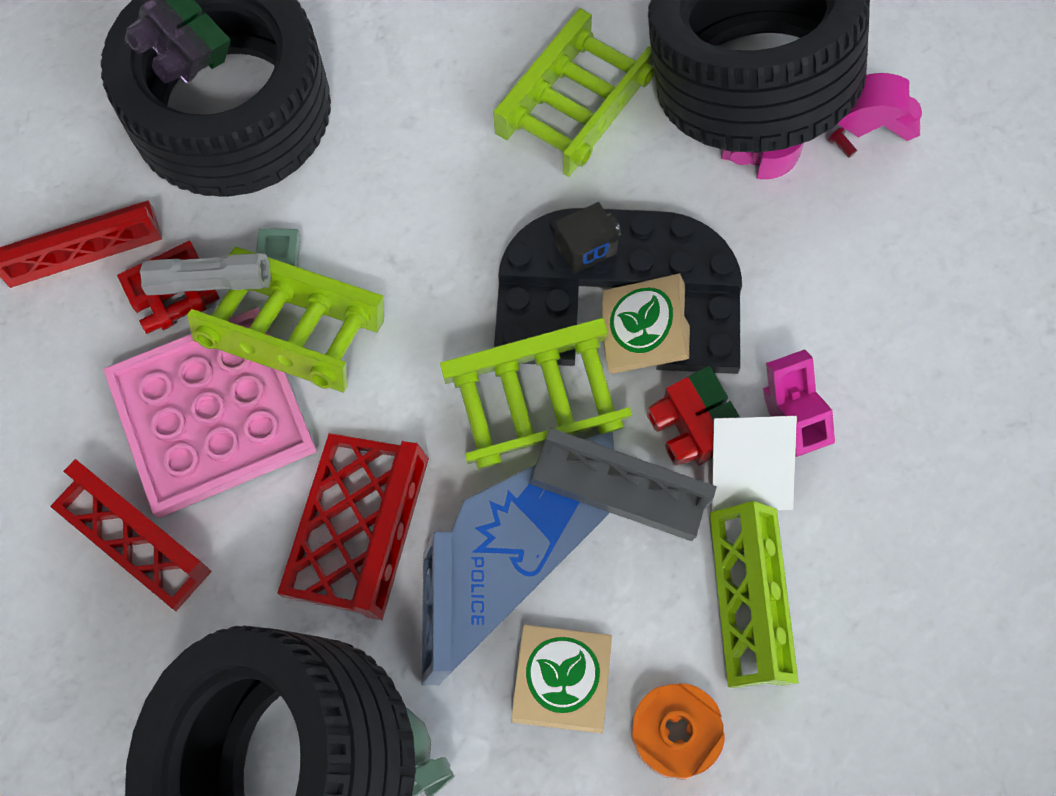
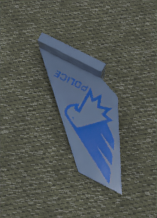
M613 432L602 435L597 433L586 439L614 450ZM536 465L464 500L451 532L434 531L423 553L421 685H440L610 512L531 485L530 481Z

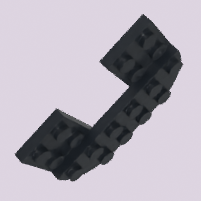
M569 208L554 211L533 220L521 229L511 240L503 254L498 273L499 288L494 347L577 325L579 286L617 288L680 273L685 282L684 316L690 325L689 359L656 365V370L698 372L711 366L714 373L738 374L740 370V292L742 289L740 267L733 251L717 232L706 224L683 214L664 211ZM609 243L608 252L603 257L595 259L588 264L583 263V254ZM605 246L598 249V256L605 253ZM594 251L587 254V261L594 258ZM575 349L559 353L558 365L575 366ZM533 360V361H529V362L522 363V364H536V363H535V360Z

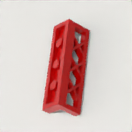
M149 200L2 246L0 247V278L12 288L162 240L154 209Z
M74 459L63 471L74 481L50 507L171 609L177 612L212 571L77 459ZM85 489L93 496V513L74 515L67 508ZM102 504L110 511L102 512ZM120 518L123 521V538L105 541L102 538V520ZM93 522V530L85 523ZM132 529L140 536L132 537ZM147 543L153 545L154 564L142 566L132 564V545ZM123 547V555L114 548ZM162 554L172 562L162 563ZM182 569L190 577L172 597L163 589L162 571ZM154 572V581L144 573Z

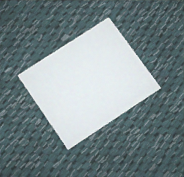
M797 416L714 418L713 485L717 486L712 500V512L751 501H756L777 510H793Z

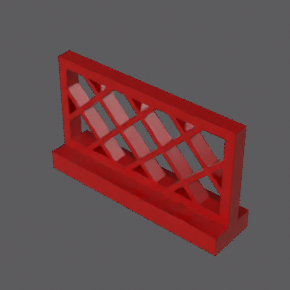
M328 433L277 592L278 595L284 598L360 613L367 618L383 621L429 460L418 443L402 441L401 445ZM337 448L353 449L358 459L337 471L333 464ZM360 450H361V451H367V453L364 454V455H362V453L360 452ZM383 454L395 456L391 470L376 478L368 463ZM363 467L371 482L350 494L343 479ZM338 484L345 499L325 511L320 502L323 492ZM377 490L382 499L379 510L364 519L356 503ZM351 507L359 522L338 535L330 519ZM325 523L333 539L312 551L308 543L310 533ZM374 524L373 531H371L370 526ZM365 531L370 540L367 551L352 560L344 543ZM338 547L346 564L326 576L318 560ZM312 564L320 581L306 590L293 588L298 572ZM362 565L361 571L359 573L357 568ZM352 572L357 581L352 600L338 598L331 584ZM325 589L328 595L319 594V592Z

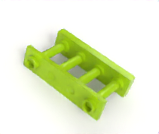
M581 8L577 10L493 111L496 135L508 140L516 130H526L563 152V174L568 177L571 176L578 166L583 167L588 162L597 141L641 86L645 88L654 76L650 46L635 61L594 38L593 32H591L592 14ZM588 51L626 74L615 87L572 63L579 52L584 53ZM566 76L605 98V101L593 113L551 89L552 85L559 77L564 78ZM545 102L585 126L572 140L532 117L530 112L538 103L542 104Z
M235 246L228 256L253 254L254 252ZM268 257L271 274L269 288L229 289L212 315L193 309L187 314L192 339L201 346L208 349L215 348L311 381L320 388H331L344 393L347 388L346 362L342 361V358L360 328L378 333L384 322L383 295ZM248 291H255L270 296L250 328L228 322ZM290 303L307 310L289 339L284 341L266 335V332L284 304ZM326 315L344 321L326 354L304 348L305 343L322 316Z
M604 317L439 363L445 385L454 382L455 388H460L477 450L465 453L467 464L476 462L478 469L502 463L500 455L544 443L549 430L534 434L516 373L520 370L519 364L535 360L536 366L541 365L558 424V427L553 429L574 435L598 428L600 435L624 428L622 421L628 420L632 416L631 409L628 407L615 411L597 349L601 348L599 342L604 341L608 335ZM575 349L577 355L581 354L599 415L578 422H574L557 360L560 359L559 353ZM493 371L496 377L501 378L517 434V439L496 445L492 443L476 383L479 382V375Z

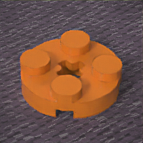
M679 683L678 685L669 684L654 688L645 695L633 716L631 739L638 756L649 769L666 778L685 780L703 773L715 763L725 743V732L721 712L712 697L694 685ZM680 719H683L688 723L685 731L690 735V738L687 742L679 739L673 743L668 739L670 731L665 727L666 722L670 720L677 723Z

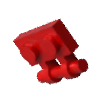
M189 240L149 260L200 258ZM142 263L117 275L136 313L151 307L153 314L139 320L146 334L162 328L163 331L175 326L174 321L186 316L191 309L204 312L208 310L207 305L220 299L216 290L185 291L186 298L165 307L163 300L176 294L146 295L141 287L140 269Z

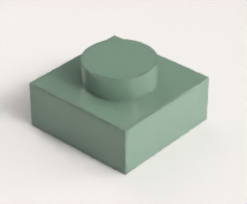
M259 229L256 253H266L269 258L298 267L301 243L299 230Z

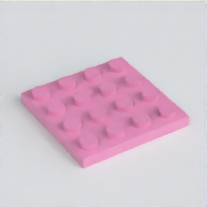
M257 307L230 318L228 322L250 328L260 310ZM192 334L103 369L153 515L157 518H161L317 452L285 372L215 348H205L193 341Z

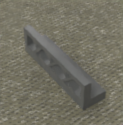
M553 428L549 429L530 484L689 541H693L697 537L703 511L713 500L717 486Z

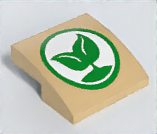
M680 273L603 290L602 318L604 317L608 335L604 340L607 368L610 374L689 359L690 325L684 316L685 282Z
M523 625L511 723L603 734L612 635Z

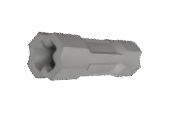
M266 253L187 260L143 261L140 269L141 287L146 295L176 294L185 291L217 289L244 290L269 288L271 280L270 262Z

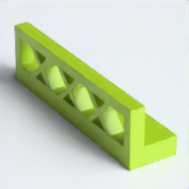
M751 501L710 512L728 687L740 688L766 683L780 686L799 684L777 509ZM740 517L742 532L733 544L727 539L725 521ZM738 558L745 563L747 574L739 587L731 581L730 572ZM742 602L750 607L752 618L744 631L736 625L735 613ZM749 647L756 653L758 673L742 676L740 658L746 648Z

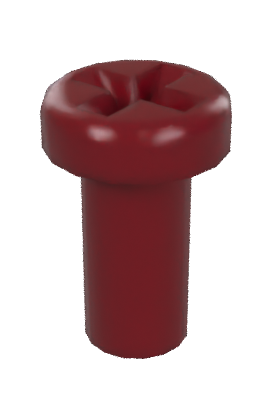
M840 127L829 136L828 141L831 144L835 142L846 156L850 158L858 150L844 135L846 130Z

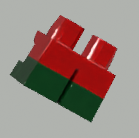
M711 366L670 385L665 390L664 398L648 407L647 418L656 432L675 425L680 433L679 436L667 441L665 444L667 454L674 466L695 460L698 466L706 463L713 457L714 418H740L732 402H727L728 396Z

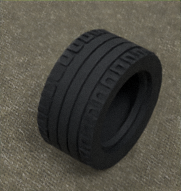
M132 0L119 13L105 39V46L102 50V59L100 61L102 68L101 79L103 80V87L107 93L108 100L142 159L148 163L151 170L156 172L160 178L166 179L169 184L178 186L179 189L189 190L191 193L203 196L229 197L249 194L279 183L298 170L314 153L329 123L328 115L331 112V97L326 72L312 25L307 18L305 10L301 8V4L297 0H194L202 9L201 15L206 13L231 39L227 55H251L264 59L274 65V70L267 83L251 99L233 109L205 115L184 113L167 106L170 94L177 82L189 70L203 61L156 12L158 0Z
M651 0L648 6L649 37L658 99L665 115L685 135L704 145L730 152L760 153L782 150L813 140L837 125L856 105L857 99L862 94L867 72L870 0ZM760 33L785 34L799 38L781 46L761 50H732L718 47V45L729 40Z
M246 625L242 627L233 626L229 629L217 630L213 634L210 633L200 641L191 644L162 672L145 699L132 733L126 763L125 796H245L244 767L253 731L263 713L280 696L292 713L299 736L300 772L295 796H412L416 774L414 735L406 706L399 691L396 690L394 682L387 675L386 671L376 664V661L371 656L366 655L365 651L354 648L349 643L273 628Z

